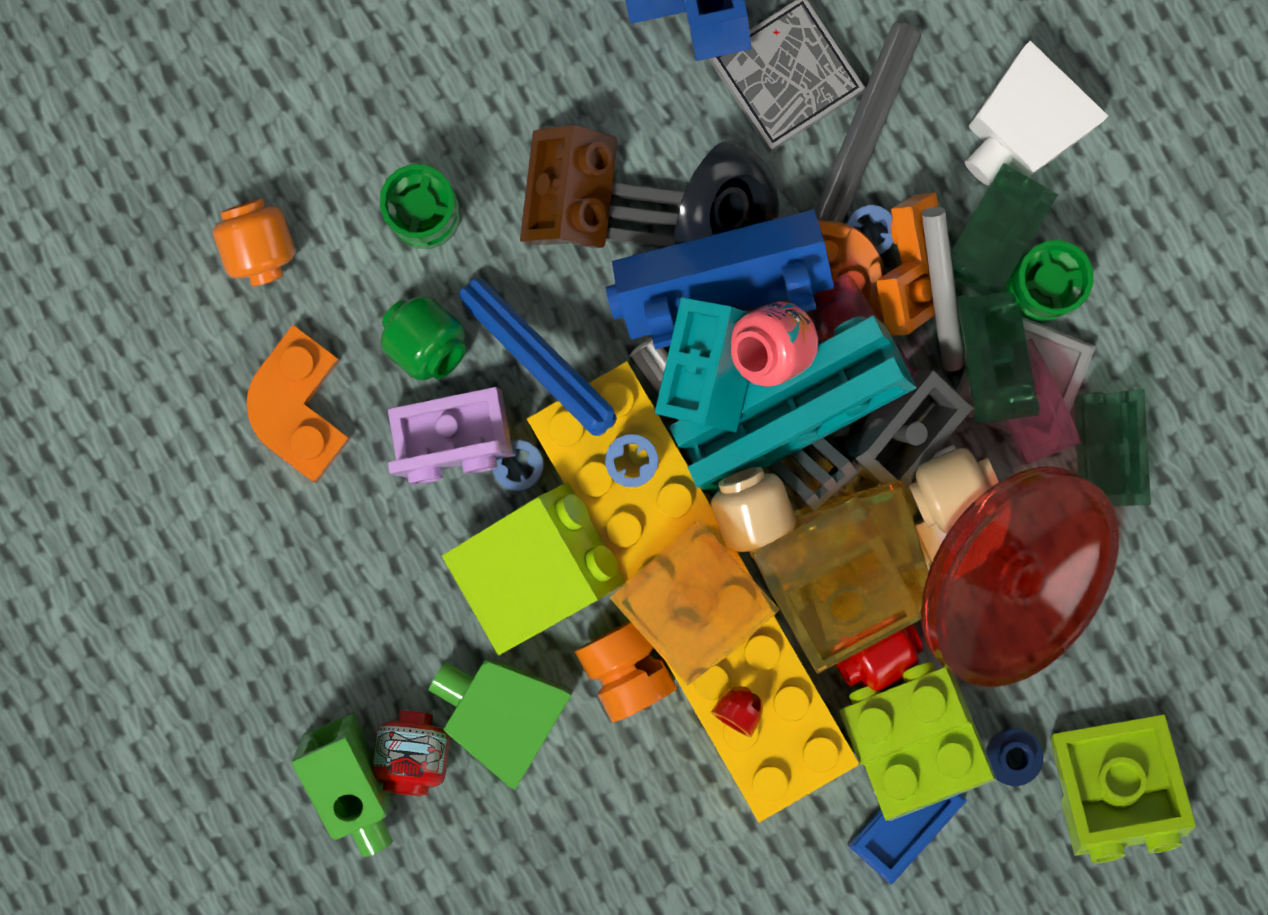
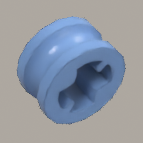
M867 205L860 207L852 213L846 224L860 230L862 224L858 223V221L862 218H868L872 225L881 223L885 233H881L878 240L883 243L876 246L881 256L893 244L890 229L892 215L881 206Z
M627 434L617 438L609 446L605 465L609 476L616 483L624 487H639L646 484L654 476L658 467V455L655 447L648 439L640 435ZM628 444L638 445L637 453L644 449L649 457V464L640 466V476L636 478L625 477L626 469L619 473L614 465L615 458L623 456V446Z
M521 440L511 441L514 457H517L516 450H524L530 453L527 462L535 467L534 472L527 480L525 476L521 475V482H513L508 479L510 469L503 465L505 458L496 459L498 468L493 470L498 482L507 489L518 492L529 490L536 486L543 476L545 468L543 457L539 450L529 442Z

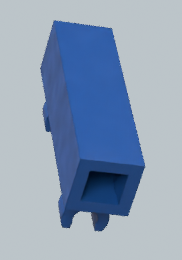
M814 209L707 236L699 240L688 241L612 261L615 284L605 286L613 319L616 320L624 317L630 339L652 334L655 349L670 346L681 298L730 306L742 311L778 301L789 300L791 304L806 312L816 309L813 293L834 288L824 239Z

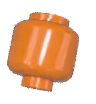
M261 198L219 212L222 221L214 226L212 234L226 273L232 278L237 279L249 277L252 287L283 277L284 274L281 266L294 258L296 249L281 209L271 205L265 206L264 200Z

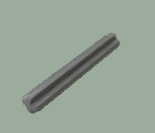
M896 21L890 28L815 208L817 220L843 223L920 39L921 33L916 27Z

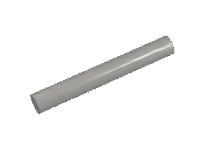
M931 207L922 212L941 365L942 369L946 371H956L964 367V357L946 212L942 207Z

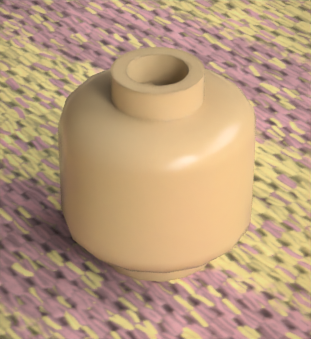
M963 447L956 448L919 465L916 470L917 482L909 485L927 527L937 525L946 534L955 533L990 518L995 511V503L991 494L1002 490L989 459L985 458L977 462L972 452Z
M750 467L723 478L718 483L720 490L712 498L711 507L727 547L737 552L750 551L752 558H763L780 551L785 546L783 539L793 531L797 521L785 486L779 476L764 473L761 467Z

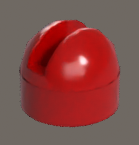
M737 686L725 691L713 707L711 714L731 729L751 738L760 724L763 715V704L760 697L756 693H752L748 687Z

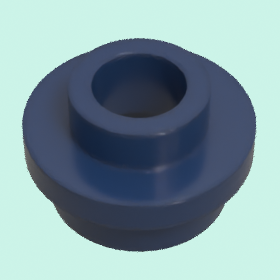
M1009 728L998 732L991 738L986 748V754L996 779L1009 786H1021L1031 782L1039 774L1043 765L1044 757L1040 743L1032 734L1022 729ZM1016 747L1021 748L1025 755L1024 762L1017 768H1010L1006 763L1008 751Z

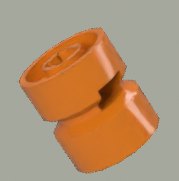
M641 617L618 626L575 651L590 680H600L602 687L597 695L612 723L623 720L653 705L678 688L664 660L652 658L650 653L655 643Z

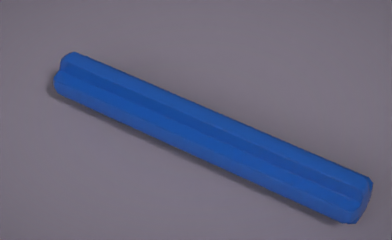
M473 278L468 285L461 288L459 297L463 300V305L592 435L601 436L608 428L614 426L617 417L613 407L484 279Z

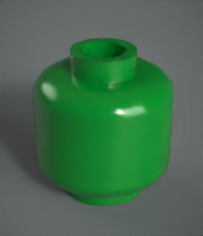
M419 296L412 298L408 302L404 300L398 301L388 309L383 317L382 326L384 330L381 336L383 352L410 377L416 380L424 381L431 378L439 380L446 377L459 365L465 355L466 346L463 343L465 337L463 325L432 298Z

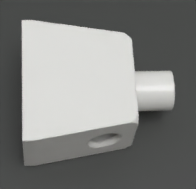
M1029 41L1014 58L969 124V128L983 143L965 161V165L979 181L986 185H990L1007 166L1012 168L1023 180H1026L1092 132L1108 115L1038 47Z

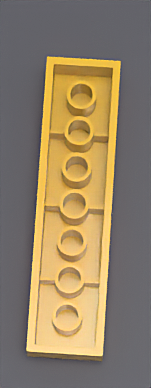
M626 361L589 383L613 407L617 417L614 426L608 428L603 435H592L559 401L532 415L527 420L563 483L568 482L575 495L584 502L591 523L604 545L614 554L617 560L618 570L626 582L622 586L757 821L760 823L860 764L738 552L729 549L725 544L711 505L702 490L696 487L685 460L659 415L655 414V408L629 363ZM627 434L640 435L648 439L655 447L658 455V467L654 476L646 484L639 487H624L616 483L609 476L605 465L609 446L617 438ZM636 444L623 446V456L615 458L614 461L616 470L619 473L626 469L625 477L627 478L639 477L640 466L649 464L647 452L643 449L640 453H637L639 446ZM745 686L752 693H756L762 700L763 715L760 724L751 738L731 729L711 714L718 699L727 689Z

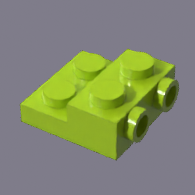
M934 662L924 663L905 671L903 674L904 684L885 692L875 691L867 686L851 693L849 698L852 705L839 710L859 764L864 765L886 821L895 820L997 780L954 672L947 667L937 670Z
M1165 714L1052 734L1050 744L1063 791V797L1060 801L1074 856L1089 854L1091 863H1104L1123 858L1125 856L1124 847L1146 844L1148 853L1166 852L1182 846L1180 837L1188 836L1196 827Z

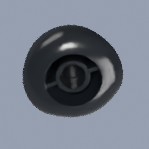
M723 141L714 146L705 156L690 178L681 200L675 227V245L778 218L779 199L773 178L766 164L753 150L735 141Z

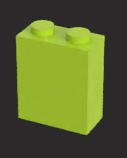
M568 482L535 498L442 555L444 562L498 656L598 601L626 583L618 570V563L614 554L602 542L589 519L588 510L584 502L575 495Z

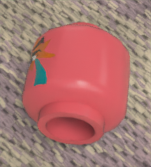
M778 301L764 305L745 314L735 323L731 338L733 364L744 378L756 385L764 387L775 386L800 375L812 365L818 352V335L814 323L805 311L791 303Z

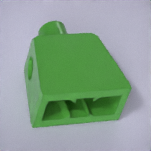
M488 657L483 662L475 677L445 661L428 689L457 707L446 724L444 731L514 790L518 787L573 693V690L567 686Z
M353 712L302 735L291 763L330 837L333 840H337L351 834L361 856L368 857L384 850L393 842L383 820L388 813L391 794L383 791L384 782L378 781L373 774V753ZM346 794L355 795L357 798L349 797Z

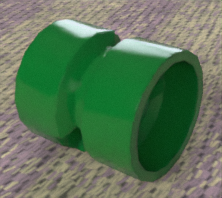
M410 164L392 173L386 179L380 191L379 207L384 221L403 243L416 249H433L444 245L455 235L460 224L461 207L450 182L440 171L428 165Z
M1063 240L1043 242L1018 257L1009 267L1004 280L1005 297L1010 308L1019 316L1034 322H1050L1079 308L1087 300L1094 284L1093 267L1087 255L1076 245Z

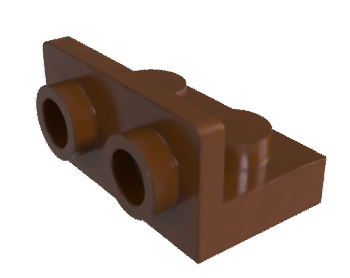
M576 125L533 130L520 242L533 245L572 243L590 248H603L605 246L617 151V138L615 136Z

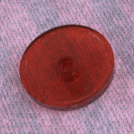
M1037 467L1018 472L998 482L979 496L962 513L945 536L932 561L922 596L921 619L924 637L933 656L943 666L962 680L981 687L1006 686L1037 674L1057 660L1074 644L1101 606L1116 567L1119 549L1118 522L1113 506L1105 493L1093 483L1070 470L1059 467Z

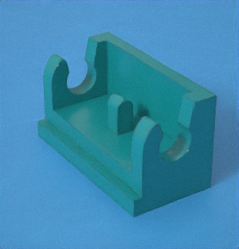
M681 298L655 414L737 432L748 380L740 374L733 364L731 338L735 323L748 312L730 306Z

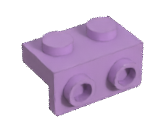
M498 387L388 409L396 461L388 462L389 474L408 477L409 485L426 484L442 480V470L461 466L463 474L491 471L498 468L496 459L513 456L502 389Z

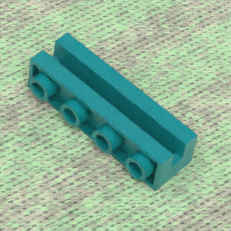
M863 316L850 319L834 330L835 336L818 345V352L812 365L800 375L782 384L770 387L756 385L748 380L737 432L683 420L670 425V430L678 447L687 450L693 461V464L688 466V469L696 487L715 495L720 490L718 483L726 476L750 467L765 469L916 389L917 387L888 328L875 316H871L868 319Z

